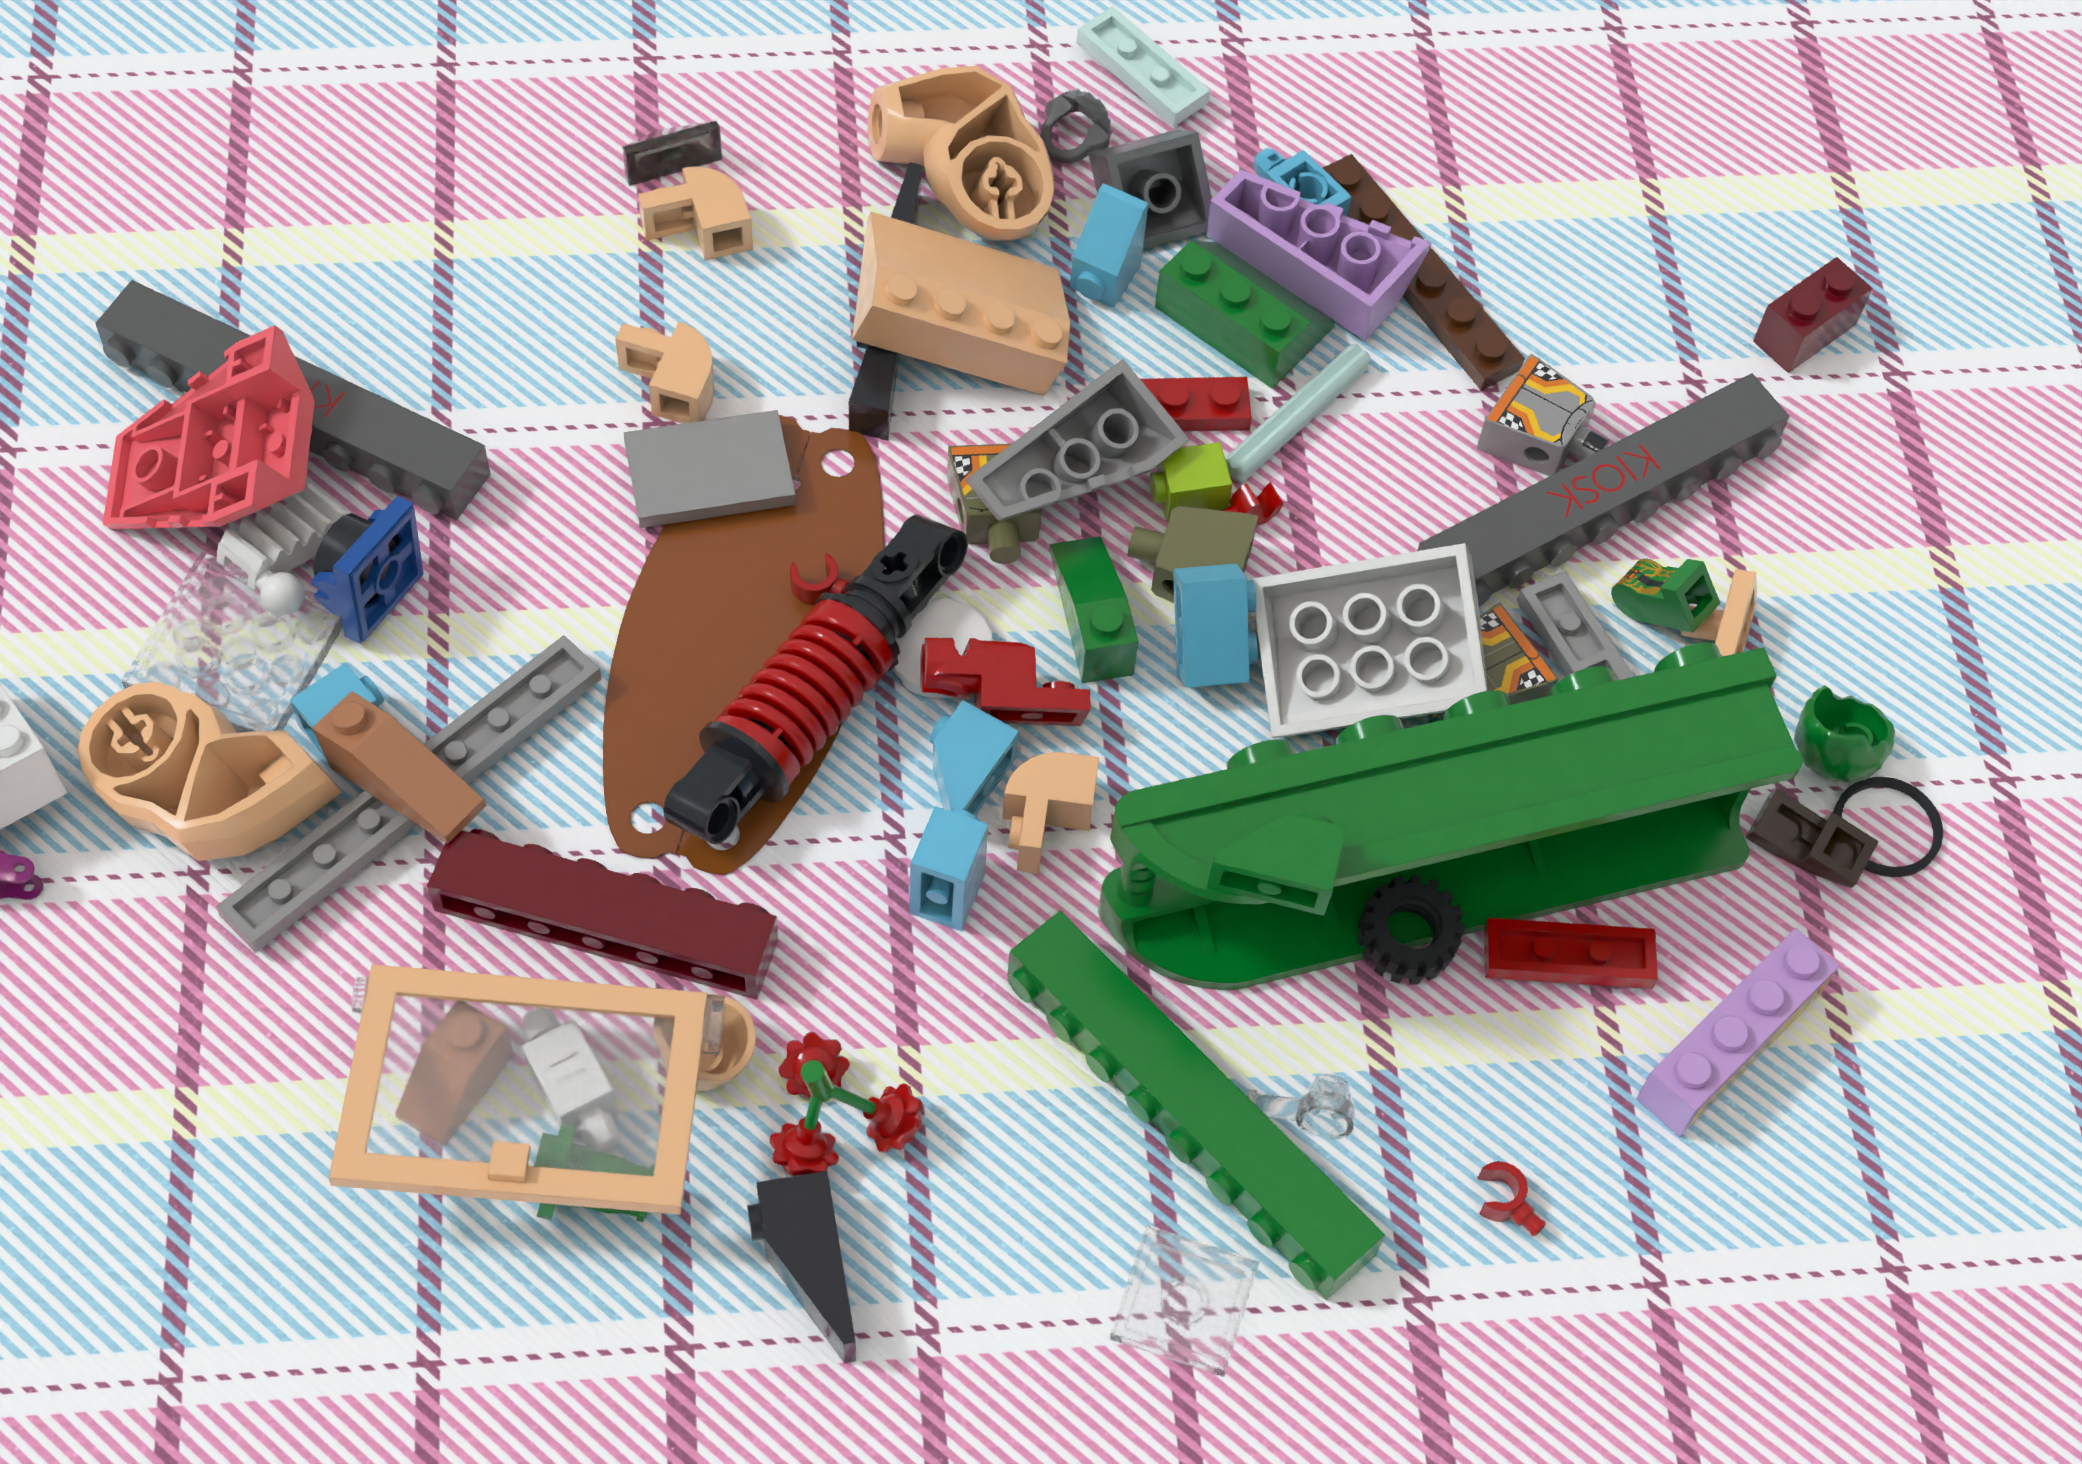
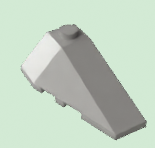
M1122 359L971 474L965 481L995 518L1001 522L1149 473L1190 439L1126 361Z

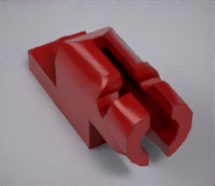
M924 638L920 653V686L922 693H937L965 700L969 699V694H974V706L1007 724L1081 726L1091 710L1090 689H1075L1073 683L1066 681H1053L1043 684L1042 687H1036L1035 647L1021 642L987 641L970 638L961 656L955 648L953 638Z

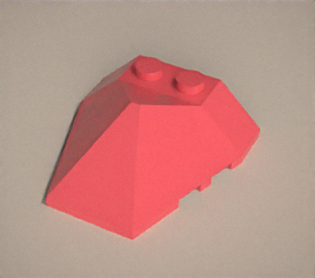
M274 325L236 342L224 352V357L228 359L224 364L208 376L199 371L187 380L188 386L191 389L172 404L163 399L116 436L102 525L109 529L220 527L305 489L315 399L283 330Z

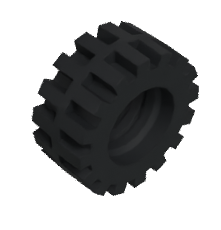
M1411 875L1408 881H1404L1402 876L1393 878L1389 885H1386L1384 882L1376 889L1373 896L1371 895L1359 920L1357 928H1360L1357 940L1358 946H1364L1365 948L1362 956L1366 963L1373 960L1377 964L1374 971L1380 976L1386 971L1392 974L1390 980L1392 982L1400 984L1403 978H1408L1409 985L1419 984L1425 977L1428 981L1436 978L1440 971H1444L1455 957L1464 934L1465 923L1460 922L1463 912L1460 904L1456 906L1451 904L1454 895L1448 889L1443 893L1436 890L1439 882L1430 879L1428 885L1421 883V876ZM1408 911L1418 914L1431 927L1433 931L1432 942L1424 948L1417 949L1403 946L1393 938L1388 930L1389 918L1396 912Z

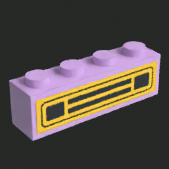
M1795 928L1650 1072L1636 1099L1678 1137H1681L1823 993L1840 965Z

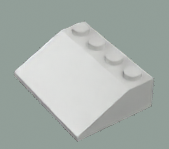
M1465 543L1251 579L1254 581L1256 590L1255 617L1271 737L1273 739L1345 728L1360 720L1378 715H1393L1403 719L1442 713L1465 697L1488 691L1472 557Z

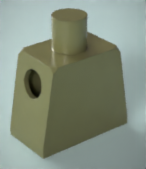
M1177 506L1171 511L1165 534L1138 526L1134 527L1127 557L1154 563L1151 591L1156 596L1174 603L1173 569L1237 563L1242 572L1245 573L1253 546L1258 516L1246 513Z

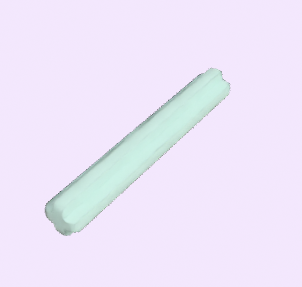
M1351 344L1225 457L1230 476L1237 482L1245 481L1368 369L1369 353L1362 350L1358 344Z

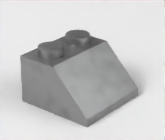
M1176 129L1088 153L1097 193L1104 183L1148 203L1143 250L1207 232L1212 196L1198 132Z

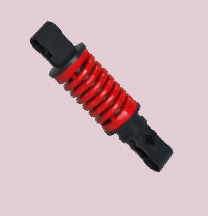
M912 515L903 523L900 531L889 544L873 558L867 569L860 576L854 577L845 587V595L841 593H822L814 602L815 606L802 619L800 626L789 634L788 640L780 644L776 649L775 655L765 661L763 668L751 677L750 683L738 692L736 700L730 702L713 722L707 723L700 731L699 740L705 753L689 772L670 789L664 803L663 812L665 820L675 827L717 845L729 838L736 825L758 799L771 803L781 801L788 793L789 786L799 776L800 767L806 766L811 762L813 752L823 748L826 737L835 734L839 723L845 721L850 716L851 708L858 706L862 702L864 693L872 690L881 677L899 663L898 655L900 654V649L896 638H901L912 626L914 617L927 606L929 600L944 582L961 567L968 548L965 533L922 515Z

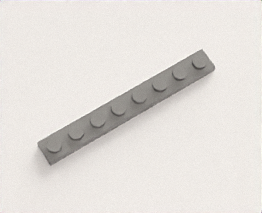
M563 635L423 745L469 785L602 680L600 668ZM364 790L216 906L220 917L239 937L257 953L414 829L417 824Z

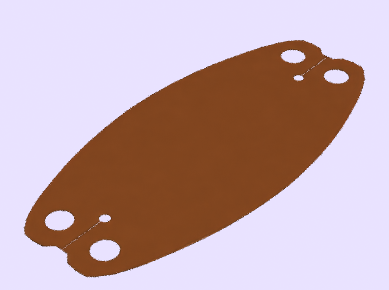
M779 415L792 479L796 478L801 482V486L795 489L796 505L665 524L645 561L626 606L612 658L606 693L603 724L604 799L609 829L617 846L623 853L640 858L654 859L666 852L672 854L677 852V855L686 856L695 869L719 875L733 872L748 862L777 831L816 775L831 749L843 722L839 723L834 735L826 737L823 748L813 752L811 762L806 766L800 767L799 776L789 786L788 793L781 801L771 803L757 800L737 824L740 838L732 848L726 850L712 848L705 840L686 831L683 833L682 829L669 824L667 821L661 829L653 833L637 831L630 821L631 813L640 804L646 802L655 803L664 809L665 799L670 789L689 772L705 753L699 740L700 731L707 723L713 722L730 702L736 700L738 692L750 683L751 677L763 668L768 658L775 655L776 649L780 644L788 640L789 634L800 626L802 619L815 606L803 603L793 595L790 585V566L792 561L795 562L798 574L803 581L810 584H818L828 578L825 569V553H827L837 563L838 577L850 582L854 577L860 576L871 564L873 558L884 549L882 497L878 469L874 454L861 433L848 429L830 428L821 433L811 431L810 434V431L803 430L796 420ZM832 450H844L852 455L854 467L851 472L844 476L829 475L823 470L821 465L824 455Z

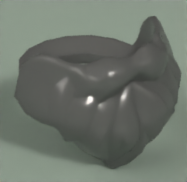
M1079 89L1069 90L1048 102L1045 108L1047 118L1042 125L1040 137L1044 141L1048 155L1052 159L1060 163H1075L1083 160L1090 152L1108 148L1113 131L1111 130V120L1108 118L1109 114L1100 99H1096L1090 92H1082ZM1081 112L1094 122L1087 131L1085 139L1078 147L1071 150H1061L1052 143L1051 131L1053 126L1068 114Z

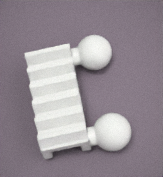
M308 484L301 497L296 493L289 496L285 506L279 501L274 503L269 515L263 510L259 511L253 524L247 519L243 520L237 533L230 528L226 529L221 542L218 543L216 561L223 567L231 562L236 563L248 573L247 586L254 591L260 590L261 601L268 611L280 616L290 615L302 606L305 590L302 582L296 576L287 572L315 557L322 539L330 527L348 513L314 486Z

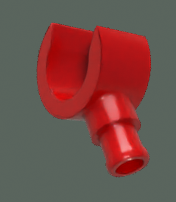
M1271 482L1263 488L1257 497H1255L1248 484L1245 483L1231 496L1230 506L1222 511L1258 516L1256 527L1279 513L1283 506V501Z
M825 553V569L828 578L821 583L810 584L803 581L798 574V568L794 561H792L790 566L791 591L798 600L806 604L815 605L814 602L825 592L845 595V587L849 582L838 577L837 563L827 553Z
M1502 1161L1489 1163L1481 1169L1478 1180H1498L1504 1182L1511 1188L1514 1199L1507 1203L1497 1201L1485 1202L1479 1214L1488 1220L1497 1222L1512 1219L1519 1227L1522 1225L1535 1237L1546 1226V1222L1534 1213L1535 1209L1525 1200L1528 1184L1524 1174L1516 1166Z

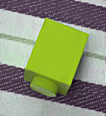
M1221 442L1181 447L1157 466V472L1150 473V491L1153 502L1155 504L1162 503L1167 523L1172 509L1177 506L1220 511L1229 507L1232 481Z

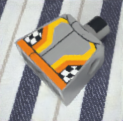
M1530 354L1485 418L1476 449L1551 476L1559 471L1570 454L1582 460L1608 447L1610 439L1587 428L1596 404L1593 396L1539 357Z

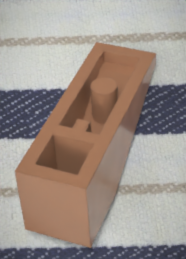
M353 691L312 727L332 770L447 844L487 806L483 797L396 719Z

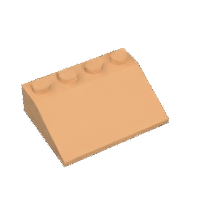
M870 212L867 217L852 340L1044 396L1066 366L1068 356L1070 318L1059 269Z

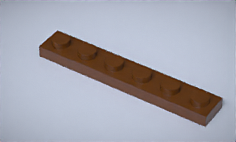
M1353 154L1323 167L1352 196L1348 217L1370 225L1372 220L1391 227L1390 233L1410 241L1413 240L1414 236L1424 239ZM1430 247L1402 297L1481 391L1517 373L1524 363L1525 358Z

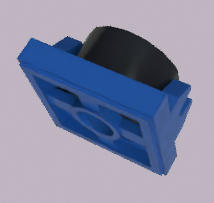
M398 495L385 510H375L368 520L353 513L343 515L325 534L316 553L313 565L314 578L311 580V584L318 588L314 594V599L330 613L341 617L344 636L359 644L370 636L424 574L414 504Z

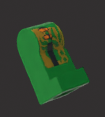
M1648 558L1640 559L1611 590L1614 603L1629 618L1691 633L1720 604L1704 561L1686 559L1679 568L1663 567L1656 561ZM1688 604L1698 605L1694 610L1691 611Z

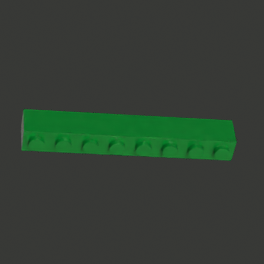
M1061 910L1010 950L1007 976L1008 982L1015 994L1026 1003L1033 1001L1047 1015L1048 1025L1056 1036L1066 1043L1072 1041L1086 1055V1062L1092 1072L1103 1082L1108 1083L1112 1081L1125 1095V1101L1132 1113L1144 1123L1151 1121L1166 1136V1144L1173 1155L1184 1164L1192 1163L1206 1177V1184L1209 1190L1222 1204L1226 1206L1233 1204L1247 1219L1248 1228L1253 1236L1267 1248L1274 1246L1290 1262L1289 1269L1303 1287L1310 1291L1316 1289L1328 1300L1377 1255L1385 1234Z

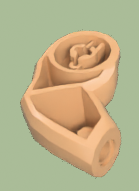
M977 66L941 68L875 88L870 100L868 114L869 147L874 160L908 165L911 162L925 167L927 183L936 198L948 207L961 225L978 237L989 241L1011 242L1030 235L1045 219L1049 212L1054 192L1053 167L1044 141L1025 118L1020 102L1009 84Z
M157 681L134 684L107 699L93 712L82 729L77 749L84 775L107 806L135 828L165 836L177 847L198 861L244 856L270 845L342 793V790L285 730L237 733L224 712L195 694L181 692L173 686Z

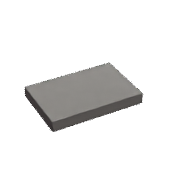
M778 410L623 432L640 528L796 505V495Z

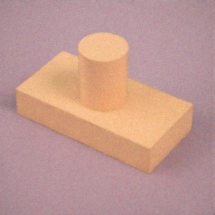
M1735 569L1724 610L1715 609L1693 633L1681 630V635L1715 641L1722 657L1744 652L1757 605L1756 572ZM1689 605L1691 611L1696 608V606Z

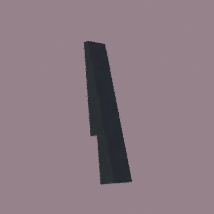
M909 162L891 218L917 225L921 200L922 165ZM856 341V347L864 348L866 352L848 401L849 430L888 441L900 354Z

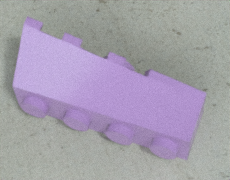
M1242 169L1210 200L1207 237L1218 242L1363 341H1366L1395 310L1431 247V242L1416 236L1410 241L1390 233V226L1372 220L1370 225L1347 217L1343 215V208L1328 202L1323 206L1300 198L1299 191Z

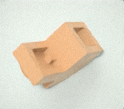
M706 167L682 168L683 184L672 187H660L653 191L638 194L641 226L646 241L695 230L704 260L753 250L752 221L743 193L735 181L720 171Z
M678 322L671 337L662 335L652 328H638L623 323L615 338L619 370L651 379L649 392L652 415L681 424L704 421L714 398L712 353L705 338L696 329L682 322Z
M1067 752L1044 753L1025 761L1013 772L1004 792L1002 819L1012 820L1008 849L1018 850L1017 871L1039 874L1046 825L1090 831L1099 757Z

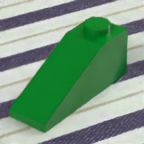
M1101 536L1050 544L1051 560L1081 683L1134 675L1139 642L1126 593Z

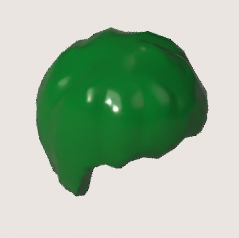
M1826 685L1814 691L1812 697L1806 701L1794 734L1796 747L1801 753L1803 763L1807 768L1819 773L1825 780L1850 783L1866 780L1881 769L1886 758L1892 753L1895 739V729L1892 722L1887 719L1879 708L1873 704L1864 703L1853 696H1837Z

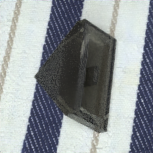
M717 120L656 130L622 147L625 176L629 186L681 172L682 168L698 167L722 160L721 135Z

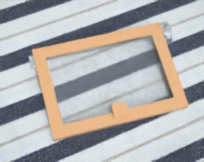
M371 964L369 978L357 977L353 987L352 1011L354 1013H361L329 1173L330 1186L681 1215L701 1053L720 1055L726 997L708 995L706 992Z

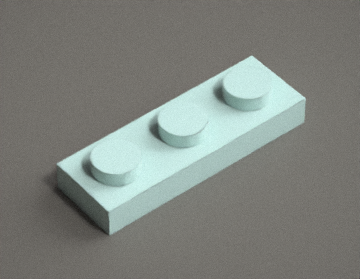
M1111 6L1077 29L1076 42L1173 127L1209 103L1211 90L1114 6Z

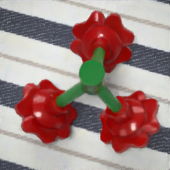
M810 1031L805 1034L803 1043L794 1039L788 1042L786 1058L778 1067V1073L781 1077L788 1079L786 1089L789 1094L805 1095L810 1101L806 1117L800 1119L798 1125L785 1123L782 1125L781 1133L775 1132L770 1136L769 1143L774 1149L772 1160L775 1164L782 1165L786 1173L791 1176L824 1172L827 1171L828 1166H835L838 1163L839 1155L834 1150L836 1139L831 1134L821 1133L822 1125L818 1121L822 1102L829 1101L831 1098L863 1111L864 1117L871 1121L866 1128V1136L874 1139L879 1152L887 1153L891 1148L902 1150L906 1143H910L914 1139L915 1133L922 1127L923 1117L920 1113L922 1101L913 1096L911 1086L905 1083L900 1084L897 1089L888 1086L884 1089L880 1099L877 1097L865 1099L841 1088V1078L849 1069L850 1063L846 1057L839 1055L842 1048L841 1043L837 1039H823L817 1033Z

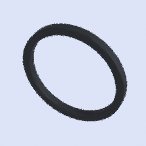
M1870 777L1849 786L1841 794L1834 807L1833 812L1838 816L1842 817L1845 803L1854 794L1868 788L1883 787L1900 791L1914 799L1928 815L1933 829L1931 848L1921 860L1910 865L1898 867L1881 865L1869 860L1864 870L1885 877H1904L1920 872L1933 861L1942 845L1943 825L1936 807L1923 792L1907 782L1890 777Z

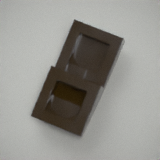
M1775 789L1768 795L1745 837L1764 850L1805 871L1849 888L1857 884L1879 842L1834 812L1829 813L1823 818L1779 789Z

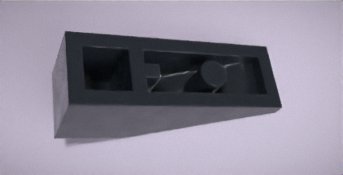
M828 1171L756 1182L758 1203L747 1205L752 1241L764 1239L767 1261L843 1363L856 1362V1340Z

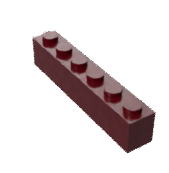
M472 829L470 832L462 830L448 844H444L427 884L434 911L756 1000L759 997L778 943L777 916L770 914L759 905L747 902L735 905L717 900L710 893L698 888L680 890L665 886L654 877L643 873H633L629 876L610 871L603 864L592 859L580 858L574 861L555 856L550 850L537 844H525L523 847L501 841L496 835L481 829Z

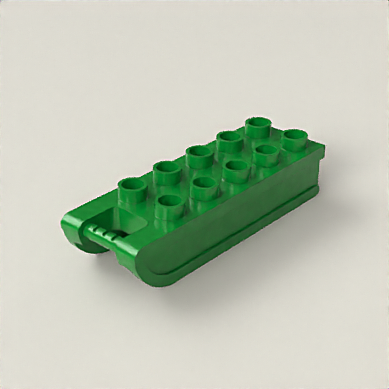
M1709 642L1696 643L1682 647L1664 657L1656 665L1652 673L1617 680L1614 671L1609 667L1596 666L1585 668L1557 682L1550 690L1549 696L1511 704L1508 695L1503 691H1483L1465 697L1453 704L1445 712L1441 721L1404 729L1401 720L1396 716H1373L1360 720L1344 729L1336 738L1335 745L1295 754L1292 744L1288 741H1262L1234 754L1227 762V769L1130 791L1122 796L1116 804L1110 834L1111 843L1122 859V865L1111 871L1103 881L1098 915L1114 939L1131 956L1154 972L1190 986L1206 989L1238 990L1363 960L1362 954L1365 948L1364 946H1358L1357 940L1360 928L1357 927L1361 914L1376 889L1384 882L1386 885H1389L1391 880L1398 876H1402L1404 881H1408L1411 875L1421 876L1422 884L1428 885L1430 879L1439 882L1436 890L1440 893L1448 889L1454 895L1451 904L1453 906L1460 904L1463 912L1460 922L1465 923L1463 935L1483 931L1487 918L1529 920L1740 869L1745 864L1750 853L1741 831L1739 820L1742 804L1752 788L1794 778L1802 767L1803 757L1796 749L1770 688L1777 675L1765 648L1762 647L1722 657L1716 644ZM1287 812L1296 815L1304 813L1319 814L1331 820L1333 824L1347 827L1333 892L1324 916L1207 887L1215 852ZM1408 911L1396 912L1389 918L1388 930L1393 938L1403 946L1413 948L1432 942L1433 931L1428 922L1418 914Z

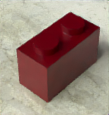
M1835 257L1767 305L1753 342L1787 373H1790L1857 325L1873 288L1843 261Z

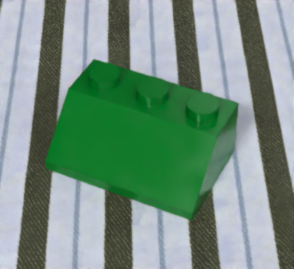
M1191 240L1159 270L1155 308L1272 389L1334 328V321L1218 242Z

